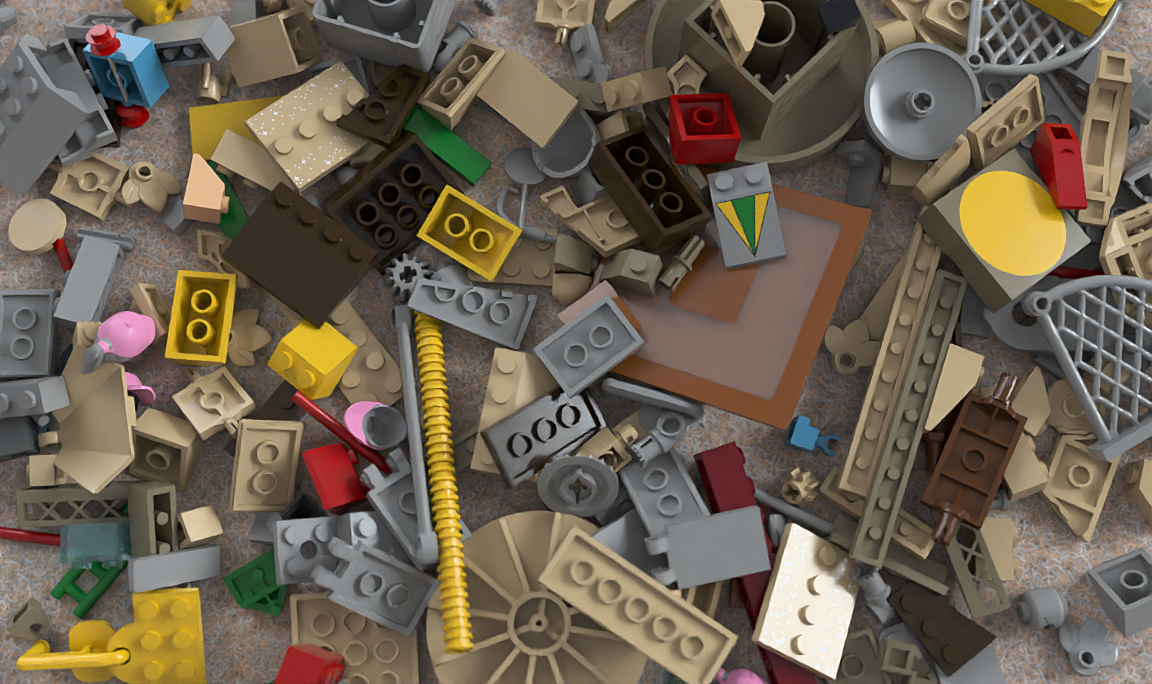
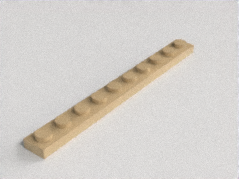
M924 205L920 209L918 218L929 208L928 206ZM918 221L915 225L836 486L837 489L863 498L867 497L942 252Z

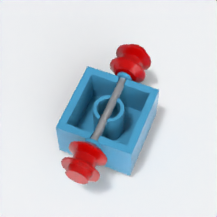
M104 24L95 25L86 34L85 39L89 44L82 51L102 96L122 101L116 108L117 114L121 116L120 121L122 125L129 128H139L148 121L150 116L145 107L151 108L170 87L153 41L118 33L112 26Z

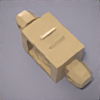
M631 424L617 430L618 433L615 436L605 426L575 450L571 456H576L580 452L583 457H588L592 454L594 459L599 460L598 458L605 454L601 459L604 460L606 466H612L615 474L632 460V457L624 448L629 444H633L638 439L639 434ZM577 477L575 487L579 488L582 484L580 478Z

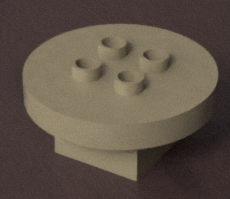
M718 0L658 1L647 29L643 62L644 71L666 66V71L668 72L687 54L708 73L707 78L700 87L699 94L729 93L741 141L734 162L708 164L724 170H730L767 161L770 175L790 172L814 163L829 154L838 146L839 142H842L850 134L861 117L863 86L870 71L879 62L878 40L875 27L862 0H855L861 14L857 26L831 35L827 34L816 9L817 6L828 0H761L765 16L749 55L743 65L739 67L736 66L711 16ZM670 84L672 95H674L672 86ZM669 97L650 101L669 128V120L666 118V113L669 110Z

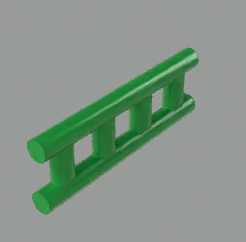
M128 500L120 509L124 515H129ZM124 523L107 524L50 592L57 600H60L65 593L75 600L79 605L75 608L73 614L80 619L87 615L127 567L128 559H132L131 543L127 545L115 535ZM106 545H109L120 555L109 569H106L95 559ZM86 569L100 579L88 594L75 584L76 580Z

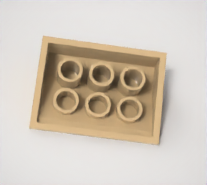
M495 347L470 467L473 472L502 478L479 432L559 386V383L538 356ZM540 471L522 482L537 484Z

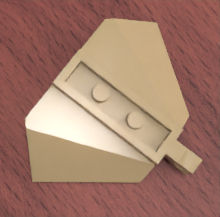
M76 343L62 373L70 405L52 411L59 423L60 430L38 435L39 447H46L50 444L51 448L62 446L54 465L91 493H99L135 457L132 428L137 427L134 397H130L127 394L125 369L120 363L101 361L98 369L90 374L83 375L81 373L83 359L89 347Z

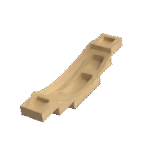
M1104 49L1098 53L1095 79L1090 85L1086 114L1082 116L1079 134L1088 206L1086 210H1075L1074 220L1079 225L1106 228L1109 222L1110 208L1115 202L1125 162L1130 123L1132 84L1130 67L1132 54Z

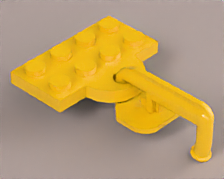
M199 587L156 589L133 593L134 622L126 623L118 630L104 620L78 622L69 632L70 652L50 653L49 643L44 639H38L17 660L16 668L21 671L72 669L75 677L83 682L108 681L115 675L127 684H207Z

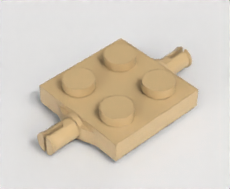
M538 0L535 26L557 30L555 46L560 47L561 42L562 48L567 46L568 32L577 31L585 24H593L596 0Z
M93 150L90 151L92 157L65 168L60 160L54 158L47 168L58 172L57 182L50 192L55 198L102 221L105 220L112 206L117 201L126 205L121 191L122 186L129 179L130 168ZM132 204L126 206H128L129 208H133L135 205Z
M193 366L189 367L190 371L186 368L184 376L191 383L185 389L171 396L174 404L202 441L225 428L234 439H237L239 425L237 421L257 410L253 400L225 366L212 374L200 376Z

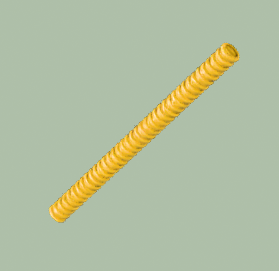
M414 311L413 315L416 318L414 320V325L416 326L415 334L417 335L416 343L418 344L417 351L419 352L417 359L420 361L418 368L420 369L419 377L421 378L420 386L422 387L421 395L423 396L421 402L424 405L422 412L425 414L423 421L426 423L424 424V430L427 432L425 433V439L428 441L425 445L426 449L429 450L426 452V456L430 459L427 461V466L431 468L428 470V476L432 477L429 480V485L432 487L430 495L433 496L431 504L434 505L431 511L435 515L432 521L436 524L433 527V531L437 534L439 553L437 562L440 563L437 566V571L441 573L438 576V581L441 582L439 591L442 592L440 601L443 602L440 608L444 612V615L441 617L442 622H445L442 630L446 632L443 641L447 643V646L444 647V652L448 654H462L471 651L474 646L473 643H470V639L473 636L469 632V629L472 627L471 623L468 622L471 616L467 612L470 606L466 602L469 596L465 592L467 583L464 582L466 573L463 572L465 563L462 562L464 553L461 552L464 547L460 543L463 538L462 534L459 533L462 527L458 523L461 517L457 514L460 510L459 505L456 504L459 501V497L455 495L458 492V487L454 485L457 483V478L453 476L456 474V468L452 467L455 464V459L452 458L454 455V450L451 448L453 441L450 439L452 431L449 430L451 422L448 421L450 413L447 412L449 411V404L447 403L449 398L446 394L448 388L445 385L447 384V378L444 377L446 370L443 368L445 361L443 360V343L441 342L442 335L440 334L442 328L439 325L441 321Z

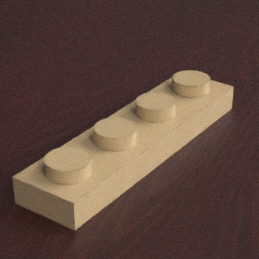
M833 466L817 493L860 520L866 498L837 489L836 486L841 469ZM899 508L890 541L919 560L924 561L935 544L930 539L934 529Z

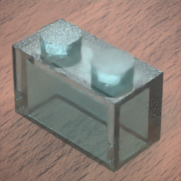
M129 523L61 525L60 563L72 564V569H91L92 563L102 562V568L122 567V561L132 559Z

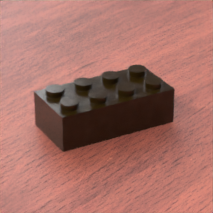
M645 125L596 143L587 165L651 254L657 255L688 241L692 235L699 236L712 215Z

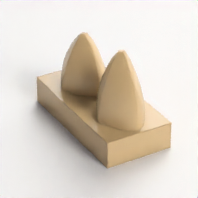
M137 283L130 289L134 298L130 304L129 311L149 316L154 320L156 336L150 345L167 340L172 313L157 284Z

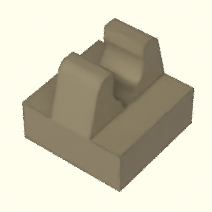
M33 597L9 619L8 632L17 639L21 636L34 641L37 638V633L31 628L33 624H41L46 629L49 627L48 616L43 611L42 605Z

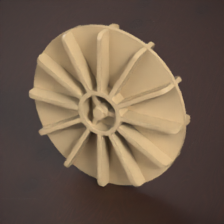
M542 510L507 515L473 532L472 536L462 543L464 548L461 550L464 553L462 562L465 563L463 572L466 573L464 582L467 583L465 592L469 596L466 602L470 606L467 612L471 616L468 622L472 626L469 632L473 636L470 639V643H473L474 646L471 651L462 654H448L444 652V647L447 646V643L443 641L446 632L442 630L445 622H442L441 619L444 612L440 608L443 602L440 601L442 592L439 591V586L428 603L426 618L428 650L440 683L637 684L648 657L537 582L574 525L589 536L600 528L573 515Z

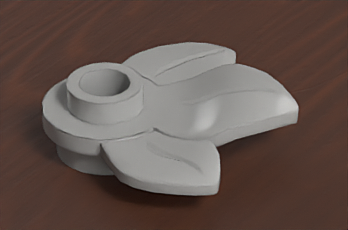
M1094 617L1087 620L1080 628L1064 619L1063 624L1058 628L1059 644L1068 653V665L1076 674L1091 676L1100 667H1109L1117 660L1119 648L1112 643L1106 642L1107 630L1099 618ZM1082 654L1087 657L1089 664L1083 662Z

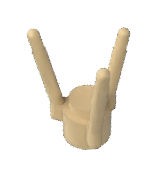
M211 62L204 63L203 71L202 64H196V98L205 103L215 104L220 102V97L226 98L228 87L233 78L231 67L221 85L219 78L210 76Z

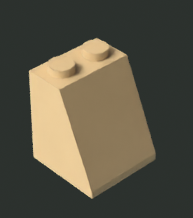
M304 5L228 27L235 40L226 50L231 64V73L236 79L239 88L295 74L323 61Z

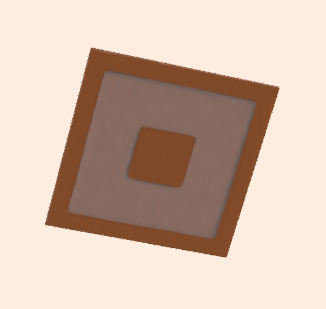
M695 164L708 184L707 174L723 171ZM772 184L787 257L726 270L713 203L711 202L705 207L712 216L698 236L705 242L704 248L691 264V272H687L673 292L664 289L660 284L654 298L611 286L642 325L637 330V333L643 339L645 345L608 372L786 432L873 212ZM643 241L624 249L631 248L651 254ZM686 242L657 254L660 257L664 270L671 263V257L677 255ZM602 255L597 270L592 277L588 292L600 284L599 278L608 257L605 258Z

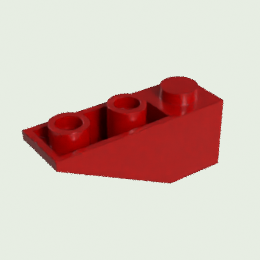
M1042 123L1029 151L1056 208L1086 210L1088 206L1081 148L1075 132L1070 124Z

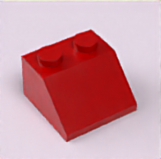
M729 93L670 95L669 141L675 165L734 162L741 141V135Z
M338 442L301 453L325 511L337 515L368 501L366 495L371 489L360 478L355 466L360 462L353 448H348L345 443Z

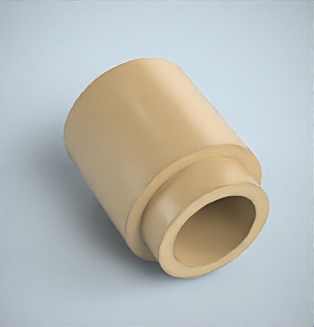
M897 20L875 29L879 55L885 56L900 46L910 44L916 39L915 29L909 20Z

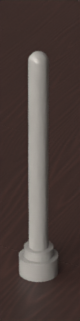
M698 471L695 480L702 482ZM755 488V494H753L755 501L829 535L830 532L834 531L832 523Z

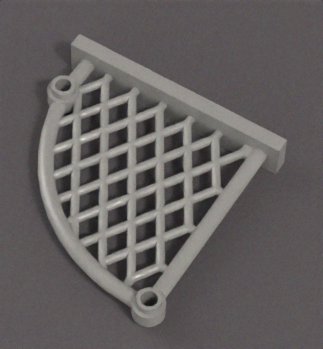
M971 0L967 49L962 59L970 66L976 78L980 74L999 77L1028 76L1029 74H1042L1062 68L1082 58L1096 47L1113 27L1121 9L1126 8L1131 0H1116L1101 24L1088 39L1083 33L1074 28L1065 36L1059 26L1060 20L1039 8L1032 14L1025 0H1016L1017 3L1010 10L1004 0H992L986 7H983V0ZM997 4H999L1004 13V16L998 23L990 12ZM1020 8L1027 18L1021 27H1019L1013 17ZM1042 13L1045 14L1050 23L1043 32L1036 21ZM982 14H984L992 29L983 38H980ZM1007 21L1015 32L1008 40H1006L1001 31V28ZM1030 25L1037 35V38L1031 44H1029L1023 34ZM1052 30L1055 31L1060 40L1053 49L1046 38ZM996 34L1002 46L994 54L988 41ZM1077 34L1081 44L1073 49L1069 41ZM1017 39H1019L1025 49L1018 58L1010 47ZM1040 43L1048 54L1041 62L1033 51ZM979 44L982 45L990 59V63H984L983 57L978 53ZM1064 47L1067 53L1057 57V53ZM1006 52L1012 64L998 65L997 60ZM1028 56L1033 63L1020 65Z
M1096 275L1061 284L1046 292H1029L1022 300L1023 311L1029 316H1035L1099 440L1087 447L1092 459L1108 462L1152 436V389L1151 401L1139 395L1140 379L1152 386V378L1141 372V356L1152 362V354L1142 349L1143 333L1152 338V330L1144 326V310L1152 314V306L1145 302L1146 292L1152 294V281L1123 275ZM1099 288V298L1085 290ZM1106 288L1118 294V309L1106 303ZM1126 288L1138 290V298L1127 292ZM1077 293L1079 295L1078 310L1065 303L1062 297ZM1086 299L1098 306L1097 321L1085 315ZM1126 299L1137 305L1136 321L1125 315ZM1054 301L1058 304L1056 327L1048 313L1051 303ZM1065 311L1077 317L1076 333L1064 326ZM1105 311L1117 317L1116 333L1104 326ZM1084 322L1096 329L1095 344L1083 338ZM1124 322L1136 329L1135 344L1123 337ZM1060 332L1076 341L1075 361L1072 360L1059 335ZM1103 334L1115 340V355L1102 349ZM1122 345L1134 351L1133 367L1122 361ZM1083 346L1095 352L1094 368L1082 361ZM1102 357L1114 364L1113 379L1101 372ZM1076 367H1080L1093 375L1091 396ZM1121 368L1133 375L1132 390L1120 384ZM1100 380L1112 386L1111 402L1099 395ZM1119 391L1131 398L1130 413L1118 406ZM1095 401L1111 410L1109 430L1094 403ZM1138 402L1151 409L1137 418ZM1118 414L1131 421L1117 430Z

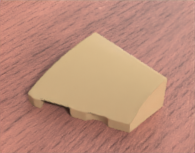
M960 134L952 147L935 162L910 193L922 206L930 207L967 169L971 153L968 139L964 135Z

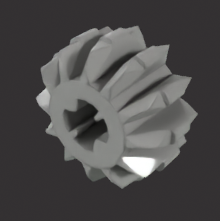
M404 253L402 255V262L393 258L392 263L395 268H386L385 270L386 274L390 276L384 280L385 285L391 287L390 295L392 297L399 295V300L402 303L407 300L408 295H411L416 279L429 280L434 274L433 270H429L430 263L428 260L420 262L419 254H415L410 260L407 253ZM412 273L414 276L411 283L406 282L407 274Z

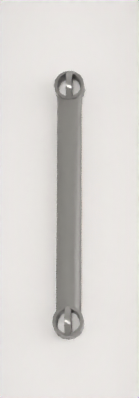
M407 304L393 305L388 314V324L393 333L397 334L419 530L413 541V553L420 564L437 563L438 545L436 533L432 531L409 337L411 330L410 309L406 308ZM416 541H417V553H416V550H415V543H416Z

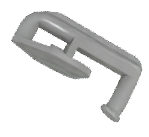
M606 378L602 382L601 393L604 399L612 401L617 396L642 402L639 412V423L646 431L654 428L659 417L666 412H676L682 415L685 427L700 420L704 414V409L698 402L649 385L644 388L612 378ZM669 422L663 427V430L667 433H674L679 430L680 425L676 422Z

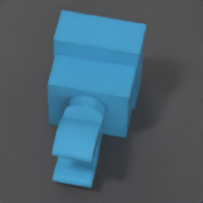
M801 415L793 418L784 446L805 453L812 452L814 446H816L826 456L836 455L835 451L828 449L827 442L828 440L838 442L841 440L839 436L834 434L827 436L819 435V429L809 426L811 419Z

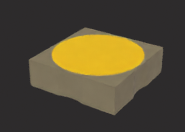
M1012 149L934 202L917 218V221L943 253L951 258L959 267L966 281L993 314L1091 242V239L1066 210L1056 208L1048 188L1015 149Z

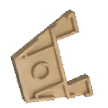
M564 186L539 196L540 203L546 210L605 258L642 241L609 194L579 208L575 206Z

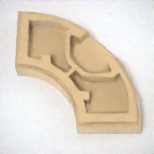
M198 229L199 259L211 262L220 273L237 274L236 289L255 288V282L221 258V255L232 242V239L214 230Z

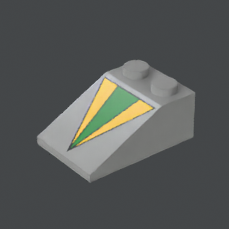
M767 161L707 174L726 270L787 257Z

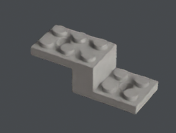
M376 511L272 522L276 585L314 582L315 579L310 575L316 565H320L334 573L342 558L332 554V550L327 548L333 536L352 547L360 539L416 567ZM303 542H309L313 546L314 552L309 559L303 558L300 554V546ZM433 563L424 570L436 569L440 563Z

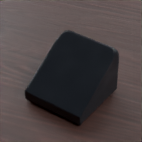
M828 0L816 8L828 35L857 26L861 18L855 0Z

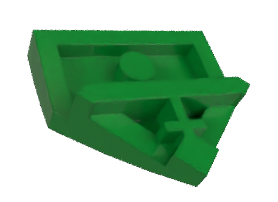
M274 548L223 578L238 605H241V608H250L270 613V615L280 616L290 584L276 585Z

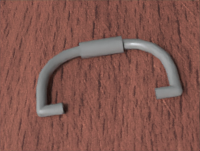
M505 185L497 199L496 211L498 216L518 227L519 223L511 221L505 215L503 205L508 193L519 196L521 189ZM526 224L520 234L544 243V241L557 242V236L549 235L546 231ZM573 231L566 234L567 236L572 238H576L578 236Z

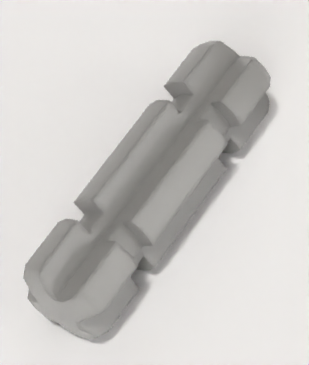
M80 227L76 235V239L80 243H82L86 235L119 244L122 251L128 252L133 251L136 244V238L132 235L123 233L119 235L117 232L99 229L92 230L88 227Z

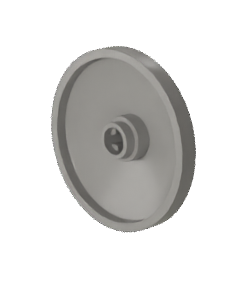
M925 42L906 44L886 54L867 76L861 96L862 116L871 137L889 154L910 162L938 160L952 147L960 134L968 139L966 128L980 117L982 107L979 83L970 66L952 50L941 45Z

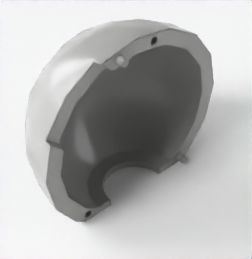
M577 106L545 149L541 148L534 141L532 142L533 160L540 171L553 178L569 180L579 177L582 170L589 167L587 165L596 143L600 142L601 138L587 112Z

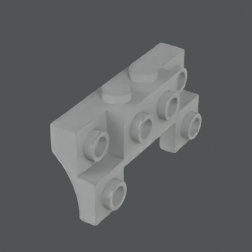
M1075 34L1069 43L1074 49L1081 44V41L1077 34ZM1106 37L1082 58L1067 66L1056 69L1057 72L1072 80L1071 84L1074 90L1082 96H1089L1090 85L1095 79L1098 53L1101 51L1099 47ZM1064 47L1057 53V57L1067 53ZM1130 67V74L1132 76L1130 116L1148 126L1152 121V72L1146 78V76Z
M66 37L49 43L46 47V53L36 56V59L54 86L58 89L75 92L89 112L58 152L64 168L92 157L90 151L118 140L104 110L109 108L102 94L98 93L95 95L92 87L96 86L90 70L83 71Z

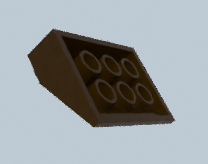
M406 130L394 141L390 150L385 148L319 206L330 218L378 252L373 267L383 276L386 274V268L394 267L392 263L393 258L401 261L404 253L409 254L423 241L416 235L445 186L449 185L460 193H464L416 133Z
M280 182L260 203L223 252L221 258L309 323L320 329L372 268L378 252L283 182Z

